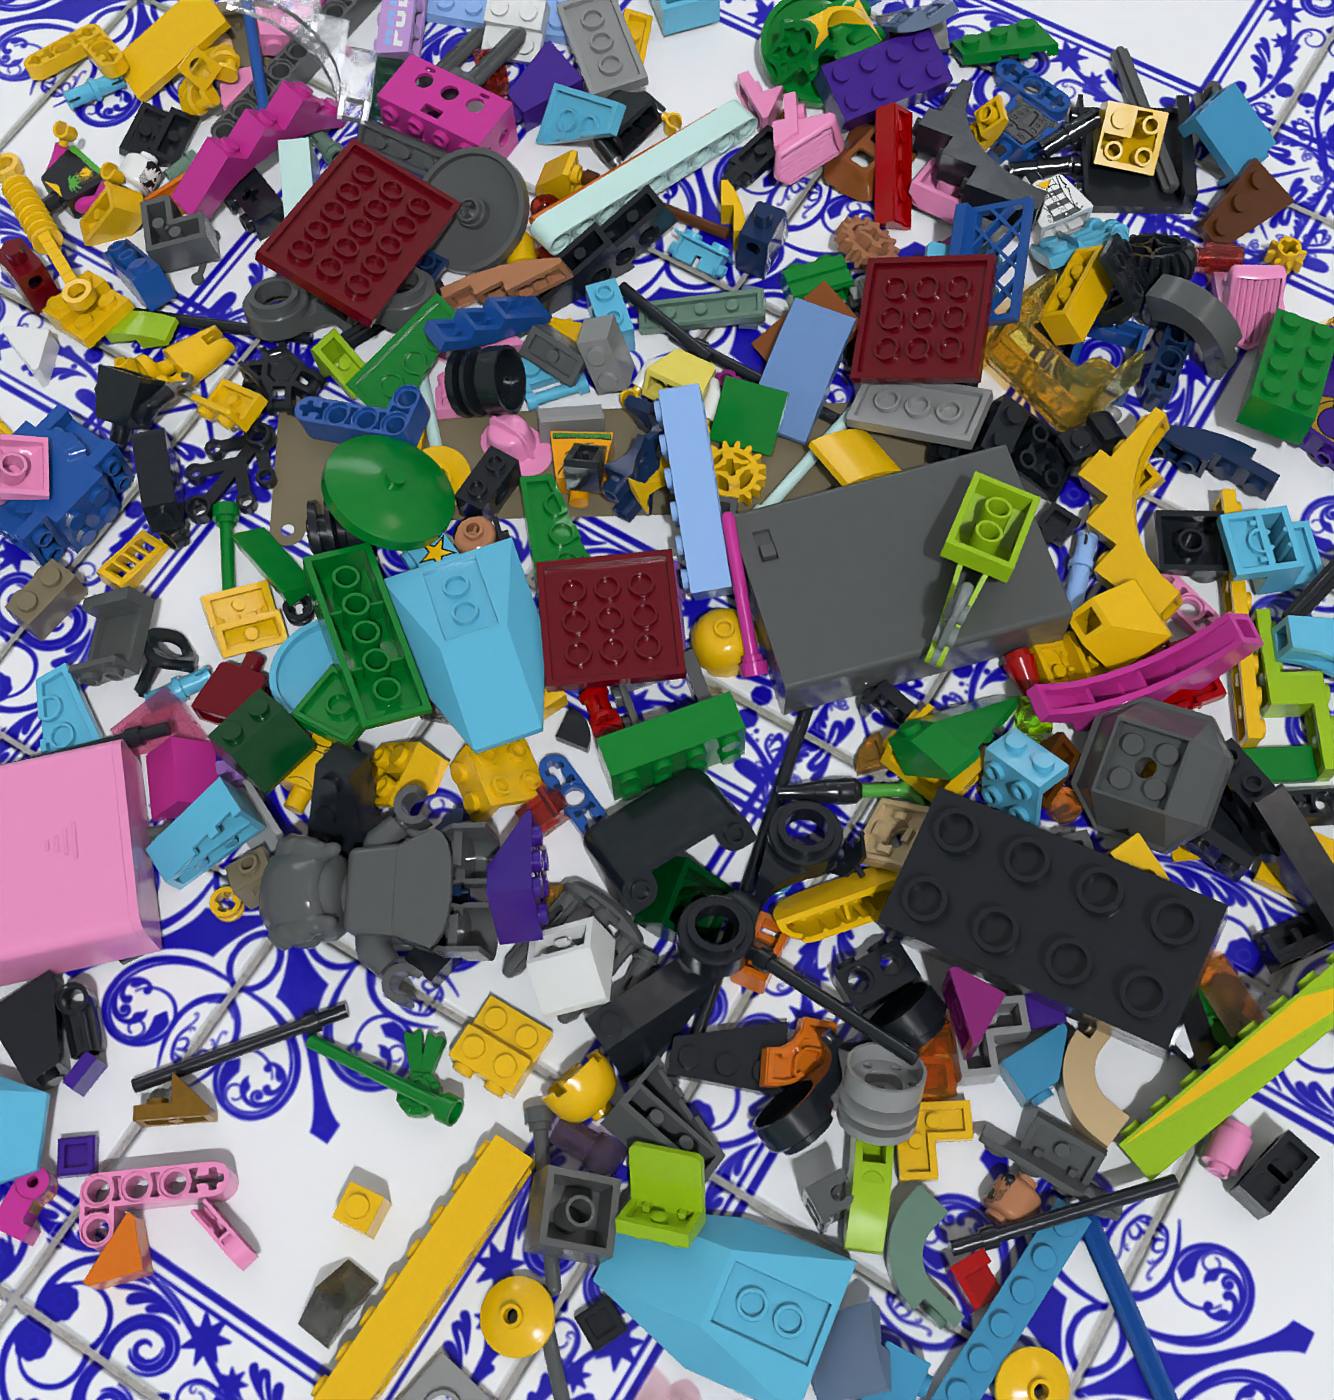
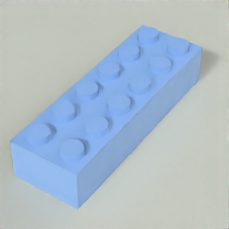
M699 383L658 390L659 401H654L653 403L656 420L659 422V427L664 428L665 434L659 435V441L665 461L670 462V468H664L667 488L670 490V494H675L676 501L670 502V509L675 526L680 527L681 535H676L675 540L678 556H680L681 560L686 561V569H681L683 588L686 590V593H691L695 601L732 595L734 590L721 522L722 510L704 400Z

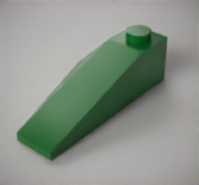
M993 695L921 718L910 719L899 726V731L888 738L904 775L953 780L981 755L978 749L982 743L991 742L995 737L992 731L993 728L1005 724L1021 701L1019 696Z

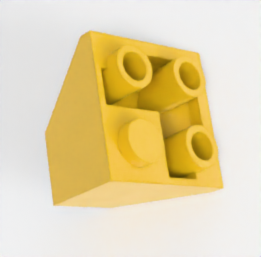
M1110 100L1102 103L1098 114L1102 126L1094 131L1092 164L1154 176L1169 113Z
M1132 579L1092 597L1073 611V616L1069 623L1083 646L1110 672L1136 663L1173 637L1136 579Z
M420 742L381 743L371 757V769L377 793L374 797L375 807H393L397 793L409 785L423 787L428 792L427 796L435 794L450 762Z

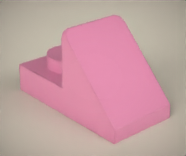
M746 71L737 74V96L742 105L758 119V126L756 128L758 132L766 125L773 126V121H775L782 106L783 86L779 85L763 91L759 81H754L750 72Z

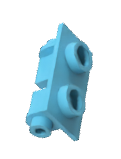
M675 228L674 232L679 239L677 242L672 241L669 246L668 252L672 254V258L693 266L698 256L701 258L696 267L698 270L715 279L718 277L724 278L728 271V267L725 266L726 262L731 265L735 264L728 254L730 250L717 242H713L712 246L703 242V237L690 229H686L684 233Z

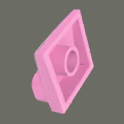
M932 157L911 182L909 189L911 202L918 210L928 212L953 225L956 204H961L963 196L959 195L960 187L936 179L939 166L935 165L936 158Z
M0 434V505H3L8 500H48V437Z

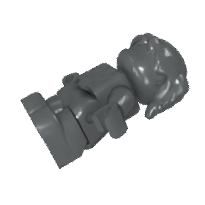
M418 785L406 786L397 793L393 803L396 816L393 818L389 815L368 831L362 847L352 849L349 853L348 861L340 854L341 846L336 842L326 843L307 835L290 833L277 842L275 857L265 867L260 883L259 914L268 930V939L272 945L283 951L291 947L314 949L320 943L337 941L348 932L355 937V950L359 961L382 979V991L386 998L402 1008H414L413 999L408 995H400L399 986L404 978L413 976L419 979L424 973L412 964L401 963V959L392 945H409L428 953L438 954L444 958L461 957L465 961H493L495 959L498 937L489 902L455 904L452 903L453 886L461 884L474 889L487 888V866L501 848L499 838L486 822L452 823L440 831L432 829L405 841L409 836L407 833L409 828L421 831L433 825L422 813L417 816H410L413 805L417 802L425 801L428 794L423 787ZM445 933V942L443 946V935Z

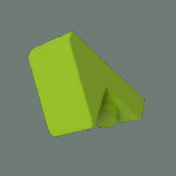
M333 328L310 351L320 373L324 377L330 375L352 400L357 396L345 384L365 363L338 331Z

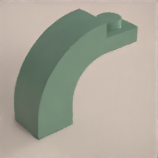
M919 1184L902 1203L890 1225L885 1250L886 1268L894 1292L910 1314L922 1303L927 1308L923 1313L932 1324L940 1330L945 1326L951 1331L965 1316L934 1286L926 1274L923 1264L925 1241L930 1232L949 1212Z

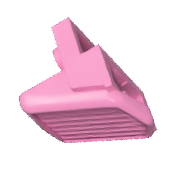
M796 92L783 94L785 119L773 121V140L776 151L773 167L774 178L786 185L794 184L840 155L844 149V141L836 115L834 113H825L807 117L805 104H799Z
M1233 265L1229 272H1213L1211 279L1213 295L1230 311L1243 336L1236 346L1247 351L1259 347L1262 334L1276 309L1285 310L1283 296L1287 274L1284 266Z

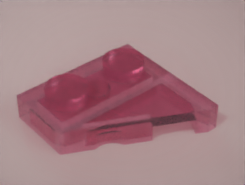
M167 686L162 687L110 729L113 735L124 733L126 728L141 725L144 728L169 722L172 730L171 735L149 740L146 745L131 749L135 756L150 753L170 736L200 741L208 739L207 733Z

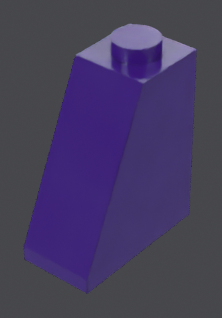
M551 41L544 44L507 92L508 101L513 103L515 122L526 133L541 125L554 83L585 92L584 78Z

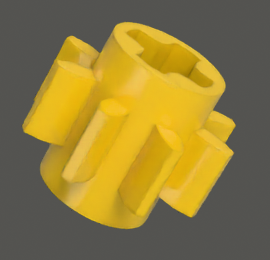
M1284 236L1279 242L1271 241L1264 262L1269 263V265L1284 266L1287 275L1292 270L1299 273L1307 251L1302 250L1300 240Z

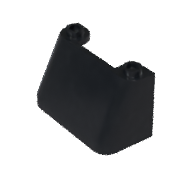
M687 769L593 824L586 830L583 836V845L609 895L629 913L635 915L653 903L658 895V885L651 871L712 834L720 846L729 851L743 849L758 838L747 819L707 774L698 769Z

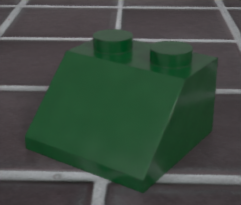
M261 688L253 693L208 735L217 755L265 796L317 749L314 741L288 711Z
M674 857L653 870L652 874L658 885V895L653 903L636 913L633 922L658 938L676 944L678 919L682 911L691 902L705 896H723L734 892L735 889L690 858ZM709 916L703 918L695 927L697 934L703 940L708 938L711 944H715L724 917Z

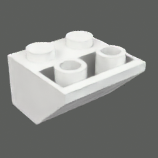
M594 916L543 930V940L529 941L526 965L541 1014L545 1019L610 1002L616 940Z

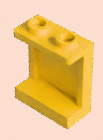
M928 703L920 712L915 709L905 721L931 715L935 707ZM896 729L887 736L882 744L885 751L880 762L931 803L939 787L964 796L983 776L986 745L980 750L981 755L974 763L953 780L904 775L888 740L897 732Z

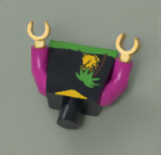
M57 121L53 126V133L59 138V142H55L51 159L45 173L41 177V181L48 192V195L41 200L51 216L63 208L74 219H80L108 183L122 184L125 177L123 172L118 170L116 164L105 162L99 168L75 145L68 146L69 142L77 139L78 132L74 127L67 125L66 122Z

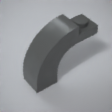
M1162 274L1145 294L1152 320L1173 324L1191 335L1202 351L1208 377L1220 380L1229 368H1232L1237 360L1235 346L1243 338L1235 318L1224 304L1206 289L1189 280Z

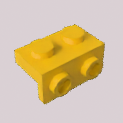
M222 378L208 399L194 393L189 398L198 406L196 412L206 420L213 422L215 419L221 426L230 431L234 427L247 433L254 421L259 418L262 410L268 403L261 394Z

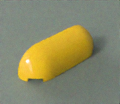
M870 867L863 870L866 874L863 878H859L855 872L849 877H841L795 893L782 900L773 911L774 920L782 933L794 939H799L804 943L820 941L879 919L899 873Z

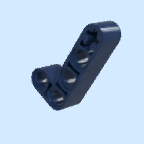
M1144 297L1139 310L1140 320L1143 324L1165 333L1144 383L1139 402L1143 409L1148 412H1152L1155 407L1163 411L1168 406L1194 338L1173 324L1152 320L1146 297ZM1156 385L1162 387V390H1155Z

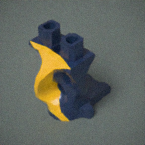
M628 395L624 405L627 411L634 417L637 427L646 432V434L641 435L638 433L633 446L626 455L604 464V469L609 479L601 488L603 494L609 500L617 503L613 508L615 515L629 523L639 512L647 516L652 514L654 492L667 485L664 468H670V462L665 461L664 455L661 452L659 435L665 434L664 428L659 427V422L656 420L654 403L632 395Z

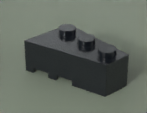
M335 743L315 765L307 836L317 838L319 841L326 843H338L341 846L340 854L347 861L350 851L354 848L362 847L367 832L382 821L381 814L376 812L374 797L377 793L368 754Z

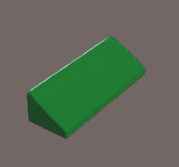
M264 527L231 535L238 549L290 607L308 594L304 583L303 570Z

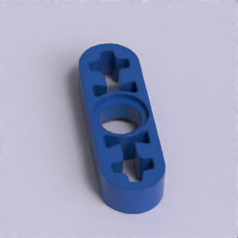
M1003 59L998 62L994 74V83L997 87L1013 98L1020 94L1057 122L1067 116L1070 98L1066 93L1014 59ZM1028 86L1036 87L1040 92L1037 94H1029L1024 90V88Z
M553 754L541 761L539 774L542 782L583 838L586 830L589 828L588 820L584 816L588 810L591 818L596 823L607 817L608 814L565 757ZM554 766L557 770L562 768V778L566 782L562 788L556 776H549L550 767ZM572 791L583 793L585 796L583 804L578 807L567 805L565 797L568 793Z

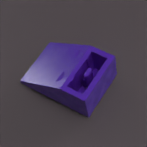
M527 810L487 866L486 895L499 945L543 940V924H549L550 922L548 903L543 902L544 897H549L547 875H543V871H549V859L547 850L540 849V846H543L544 843L541 824H535L532 810Z

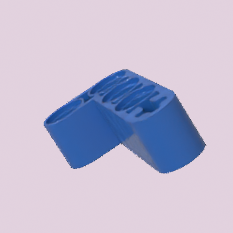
M412 384L399 387L394 392L387 409L314 396L303 398L296 404L294 409L296 418L308 436L313 439L341 444L348 439L358 436L382 435L403 440L415 447L419 443L431 414L422 393L417 386Z

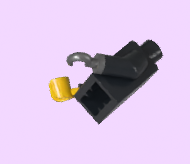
M616 90L606 99L626 105L618 134L615 137L592 139V142L610 168L617 167L621 164L622 157L624 158L662 121L664 122V133L670 136L676 132L674 126L681 129L682 117L675 112L668 114L665 111L667 108L646 91L627 92Z
M117 357L114 361V366L99 364L97 384L94 387L96 417L112 423L111 441L129 445L132 428L150 429L154 418L161 408L179 394L177 390L179 388H186L193 383V375L188 372H182L181 377L187 378V380L165 383L163 380L138 373L139 369L132 357L127 359L125 357Z

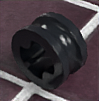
M308 595L291 607L285 601L283 602V612L288 622L292 625L304 626L314 619L315 611ZM298 604H302L303 613L296 615L295 606Z

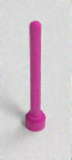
M727 511L722 514L721 522L745 656L742 657L743 664L739 665L742 678L768 674L769 669L767 660H763L762 653L759 654L735 516L732 512Z

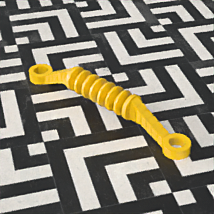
M10 152L0 154V183H3L2 193L14 212L16 219L19 221L20 226L23 228L24 233L27 235L28 240L31 242L33 249L39 254L48 255L65 283L61 295L66 305L73 311L88 309L97 298L94 287L88 280L78 279L60 250L63 245V235L58 230L56 223L45 207L32 181L27 176L22 175L24 168L19 158ZM84 292L80 297L74 298L77 294Z

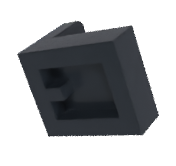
M886 679L877 687L870 686L860 698L862 702L860 715L864 718H867L880 706L882 714L893 723L897 721L901 725L910 713L916 709V705Z

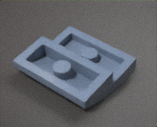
M934 0L923 10L920 8H904L881 25L883 31L897 33L919 31L943 22L959 12L953 0Z
M873 1301L838 1310L812 1376L817 1400H857L892 1391L890 1351L881 1345L880 1306Z

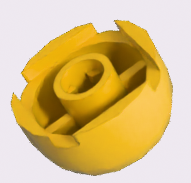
M718 608L710 610L698 619L692 629L690 650L694 649L699 665L714 677L729 678L741 674L739 664H743L742 657L745 656L738 613L735 609ZM755 630L756 641H757V647H758V637H757V633H756V630Z
M595 1049L586 1055L589 1061L584 1066L578 1063L573 1065L547 1090L549 1094L541 1097L542 1101L559 1118L570 1123H581L589 1118L597 1122L612 1109L609 1101L616 1091L617 1079L614 1069L599 1049Z

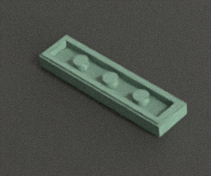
M763 288L649 301L684 330L766 321L765 292ZM639 310V332L641 336L667 333Z

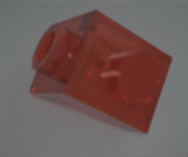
M541 785L536 789L539 795L515 813L520 820L527 810H532L535 824H541L543 838H545L571 817L565 809L568 806V802L563 794L556 788L553 790Z

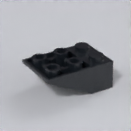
M1007 394L992 401L972 450L963 448L959 455L1005 444L1024 491L1039 496L1051 503L1053 501L1056 502L1072 468L1055 443L1059 434Z

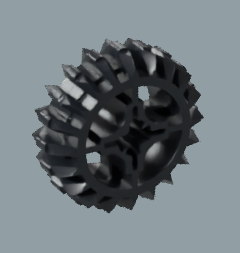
M1143 232L1141 235H1130L1129 243L1133 249V257L1137 262V266H1143L1149 275V289L1162 274L1186 280L1192 278L1197 266V256L1194 244L1188 239L1180 238L1178 235L1157 234L1156 232L1153 234Z

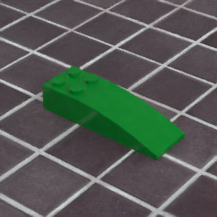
M363 543L303 557L304 583L332 661L362 731L432 713V707L371 545Z

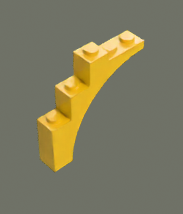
M1155 407L1149 415L1145 414L1139 419L1135 430L1127 439H1122L1117 443L1111 456L1100 449L1094 457L1087 458L1081 465L1078 476L1082 487L1103 502L1102 504H1096L1090 510L1085 521L1089 532L1096 534L1099 537V541L1111 549L1110 552H1104L1096 561L1094 573L1098 582L1109 590L1132 579H1136L1166 624L1184 603L1180 591L1160 574L1146 554L1139 537L1136 520L1137 494L1143 471L1155 447L1170 429L1167 414Z

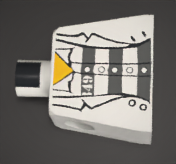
M1032 171L1023 178L1024 182L1048 192L1041 217L1031 233V238L1035 245H1038L1039 240L1047 236L1056 235L1059 238L1058 231L1068 235L1084 227L1085 222L1091 216L1093 205L1063 175L1057 174L1043 180L1037 171Z

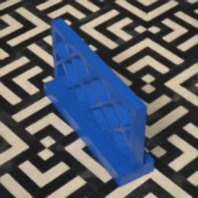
M1031 196L978 207H972L966 202L956 204L949 255L978 254V250L988 242L993 248L987 254H995L996 256L1000 254L1005 259L996 270L995 284L1001 291L992 299L989 326L1019 322L1035 200ZM1023 209L1022 217L1011 226L1006 220L1016 210ZM995 215L997 218L983 232L981 230L983 216ZM1004 224L1010 230L995 244L990 237ZM1017 236L1019 238L1018 247L1007 256L1002 250ZM1012 266L1015 269L1014 277L1004 287L998 280ZM1009 297L1011 299L1009 313L996 314L994 310Z

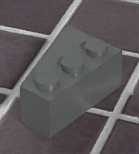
M657 1056L600 1124L628 1149L635 1141L699 1153L704 1158L706 1182L726 1155L699 1115L693 1116L682 1100L685 1094L678 1085L675 1087L672 1085L662 1070L664 1063Z

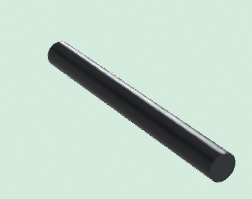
M622 282L619 285L620 292L625 299L695 356L707 362L713 360L714 354L630 285L626 282Z

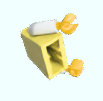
M675 349L665 356L648 359L632 382L634 387L621 392L620 402L622 407H625V399L628 395L639 398L640 394L655 401L656 398L659 399L658 390L699 383L704 400L707 424L709 425L710 421H714L721 395L719 380L715 378L717 368L711 362H707L684 350Z

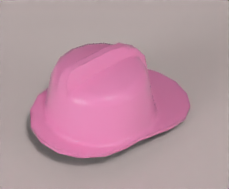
M507 414L498 417L492 416L489 419V426L481 435L480 444L484 453H486L490 446H493L518 459L522 476L539 475L548 469L552 462V447L550 443H540L539 432L530 427L523 418L515 414Z

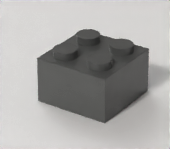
M547 1165L534 1173L524 1252L598 1265L613 1258L616 1233L615 1219L618 1215L621 1179L553 1165Z

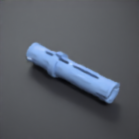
M1086 531L1077 534L1074 555L1068 562L1067 567L1070 573L1065 593L1072 612L1084 604L1089 576L1094 573L1095 563L1093 558L1099 537L1092 532H1089L1087 544L1085 539Z

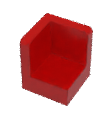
M984 1248L979 1249L945 1271L970 1314L992 1302L1001 1289L988 1267V1264L992 1261Z

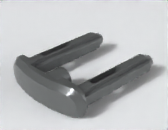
M485 27L473 28L436 66L481 87L524 44L527 34L526 30L522 27L511 29L468 73H464L459 67L482 46ZM423 76L419 78V83L422 88L429 87L433 83V79ZM446 89L442 92L441 97L446 100H452L458 96L459 92L455 89Z
M576 880L564 882V891L549 907L550 921L560 910L562 912L547 929L563 925L580 904H584L587 908L592 909L593 911L588 917L594 916L605 929L612 925L619 932V936L615 939L614 955L617 954L618 956L614 959L613 977L635 949L644 947V938L628 914L599 890ZM520 942L505 959L502 973L505 977L513 978L527 968L529 942ZM586 1008L558 1015L557 1019L562 1024H568L576 1020Z

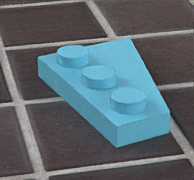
M554 83L536 143L550 145L615 137L618 134L626 105Z

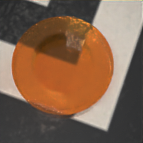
M1061 787L1048 809L1045 810L1052 821L1058 824H1070L1079 817L1083 806L1073 789Z

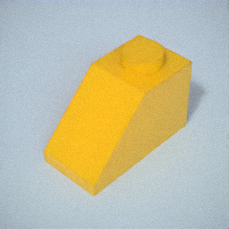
M108 183L79 221L84 245L92 247L133 236L137 229L143 225L140 202L144 201L142 193Z

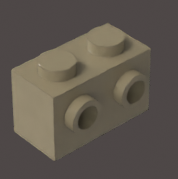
M51 558L44 566L36 570L33 578L21 590L12 595L10 601L4 607L18 625L43 642L88 595V592L76 575Z

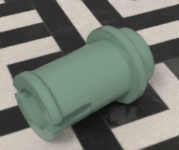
M325 130L310 133L313 136H309L311 144L322 154L324 162L331 164L343 150L342 144L337 141L334 142Z
M194 150L182 152L183 157L163 171L169 182L187 171L197 155Z

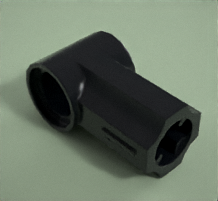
M68 982L62 985L56 993L55 1004L62 1013L71 1059H80L86 1052L97 1056L101 1052L106 1051L97 1013L99 1006L97 995L81 983ZM83 993V1003L79 1008L72 1010V999L76 995Z

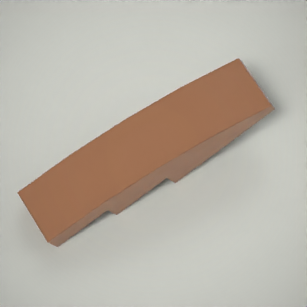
M560 257L531 259L496 266L468 275L440 288L443 299L457 311L458 308H466L478 301H481L484 305L487 297L537 296L573 278L574 275Z

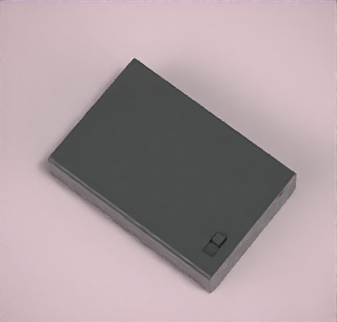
M1005 444L734 514L753 624L763 659L767 660L768 674L782 715L861 695L870 686L877 687L884 679L895 686L1003 657L1023 647H1029L1030 649L1033 645L1063 640L1073 612L1034 516L1008 582L1005 583L988 576L963 625L960 627L953 647L949 648L941 668L924 662L932 643V637L939 623L957 566L956 562L940 556V553L975 471L1024 490ZM963 565L953 599L962 583L970 582L975 587L982 573Z

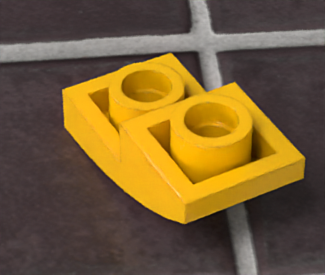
M999 94L974 112L976 121L969 125L977 142L985 151L998 139L1009 121L1002 96Z

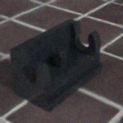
M1308 912L1264 932L1257 933L1250 938L1270 974L1334 946L1332 939Z

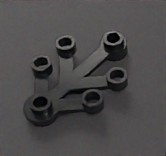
M254 422L247 433L244 432L242 436L224 440H209L205 444L204 450L208 458L214 462L205 464L192 463L186 467L185 476L189 483L194 486L203 484L209 476L221 474L205 495H195L186 501L185 512L193 523L203 525L211 521L212 506L219 501L235 480L238 491L236 504H238L240 512L252 514L257 510L258 502L251 491L248 463L256 455L259 470L255 477L262 489L270 490L277 485L278 479L274 470L271 469L269 450L276 442V434L272 427L263 422ZM214 448H220L219 451L211 453ZM241 450L236 457L224 459L227 452ZM200 472L198 476L191 477L193 473ZM271 476L269 480L262 481L264 477ZM247 500H251V501H252V502H251L249 505H247V506H243V505H242V504H243L245 501H247ZM205 510L202 514L197 515L198 512Z

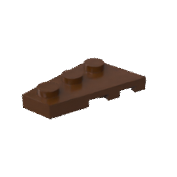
M1257 158L1249 159L1194 230L1214 251L1221 250L1295 202V200Z

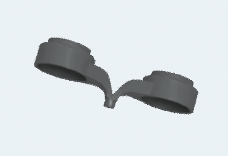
M416 267L400 288V290H411L396 294L375 321V324L400 330L437 292L432 276ZM281 276L270 277L256 283L245 296L242 304L251 333L260 339L268 341L286 340L319 325L330 323L338 325L342 332L353 327V323L356 321L348 315L345 317L340 310ZM285 300L279 304L269 305L273 302Z

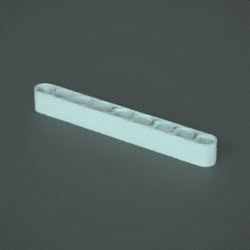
M737 100L727 102L541 214L532 223L530 234L551 255H558L595 221L601 226L646 185H649L658 194L749 138L758 126V119Z

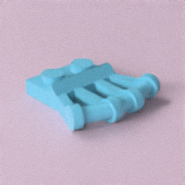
M1089 218L1085 222L1084 228L1068 235L1058 231L1059 238L1056 235L1044 237L1039 240L1038 245L1031 246L1030 250L1033 260L1053 270L1067 265L1076 249L1104 245L1105 247L1109 238L1116 233L1122 239H1126L1129 242V228L1114 219H1108L1104 222L1099 218Z

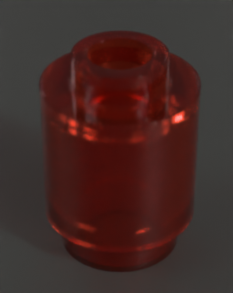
M1203 242L1201 248H1196V267H1199L1200 274L1229 272L1233 265H1243L1244 248L1243 246H1236L1234 242Z

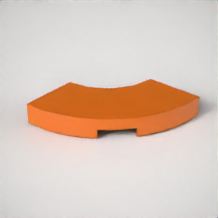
M809 1017L799 1018L795 1033L786 1044L780 1047L762 1049L759 1087L775 1088L798 1082L812 1073L823 1063L826 1056L824 1043L819 1037L828 1029H832L836 1034L837 1023Z

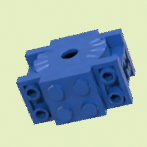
M58 404L36 427L25 421L12 434L48 437L49 499L8 500L3 505H0V534L27 553L39 567L44 566L51 558L58 561L68 547L78 554L85 546L90 545L95 539L96 534L107 523L116 518L119 510L122 508L117 496L127 490L131 481L135 478L117 444L107 437L103 441L76 422L69 411Z

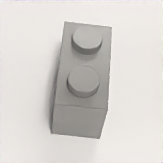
M614 314L584 319L577 340V346L598 394L629 390L635 364Z

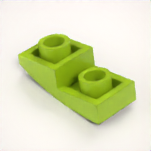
M131 311L105 337L111 343L137 340L143 349L163 347L171 342L179 321L175 317L164 314Z

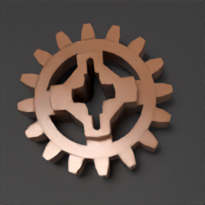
M854 215L853 218L847 216L835 231L836 237L834 242L840 244L837 250L844 252V255H846L844 259L854 262V268L863 269L866 273L868 258L899 257L900 249L894 246L897 242L896 239L890 238L888 230L882 231L879 228L880 223L870 221L868 217L861 220L858 215Z

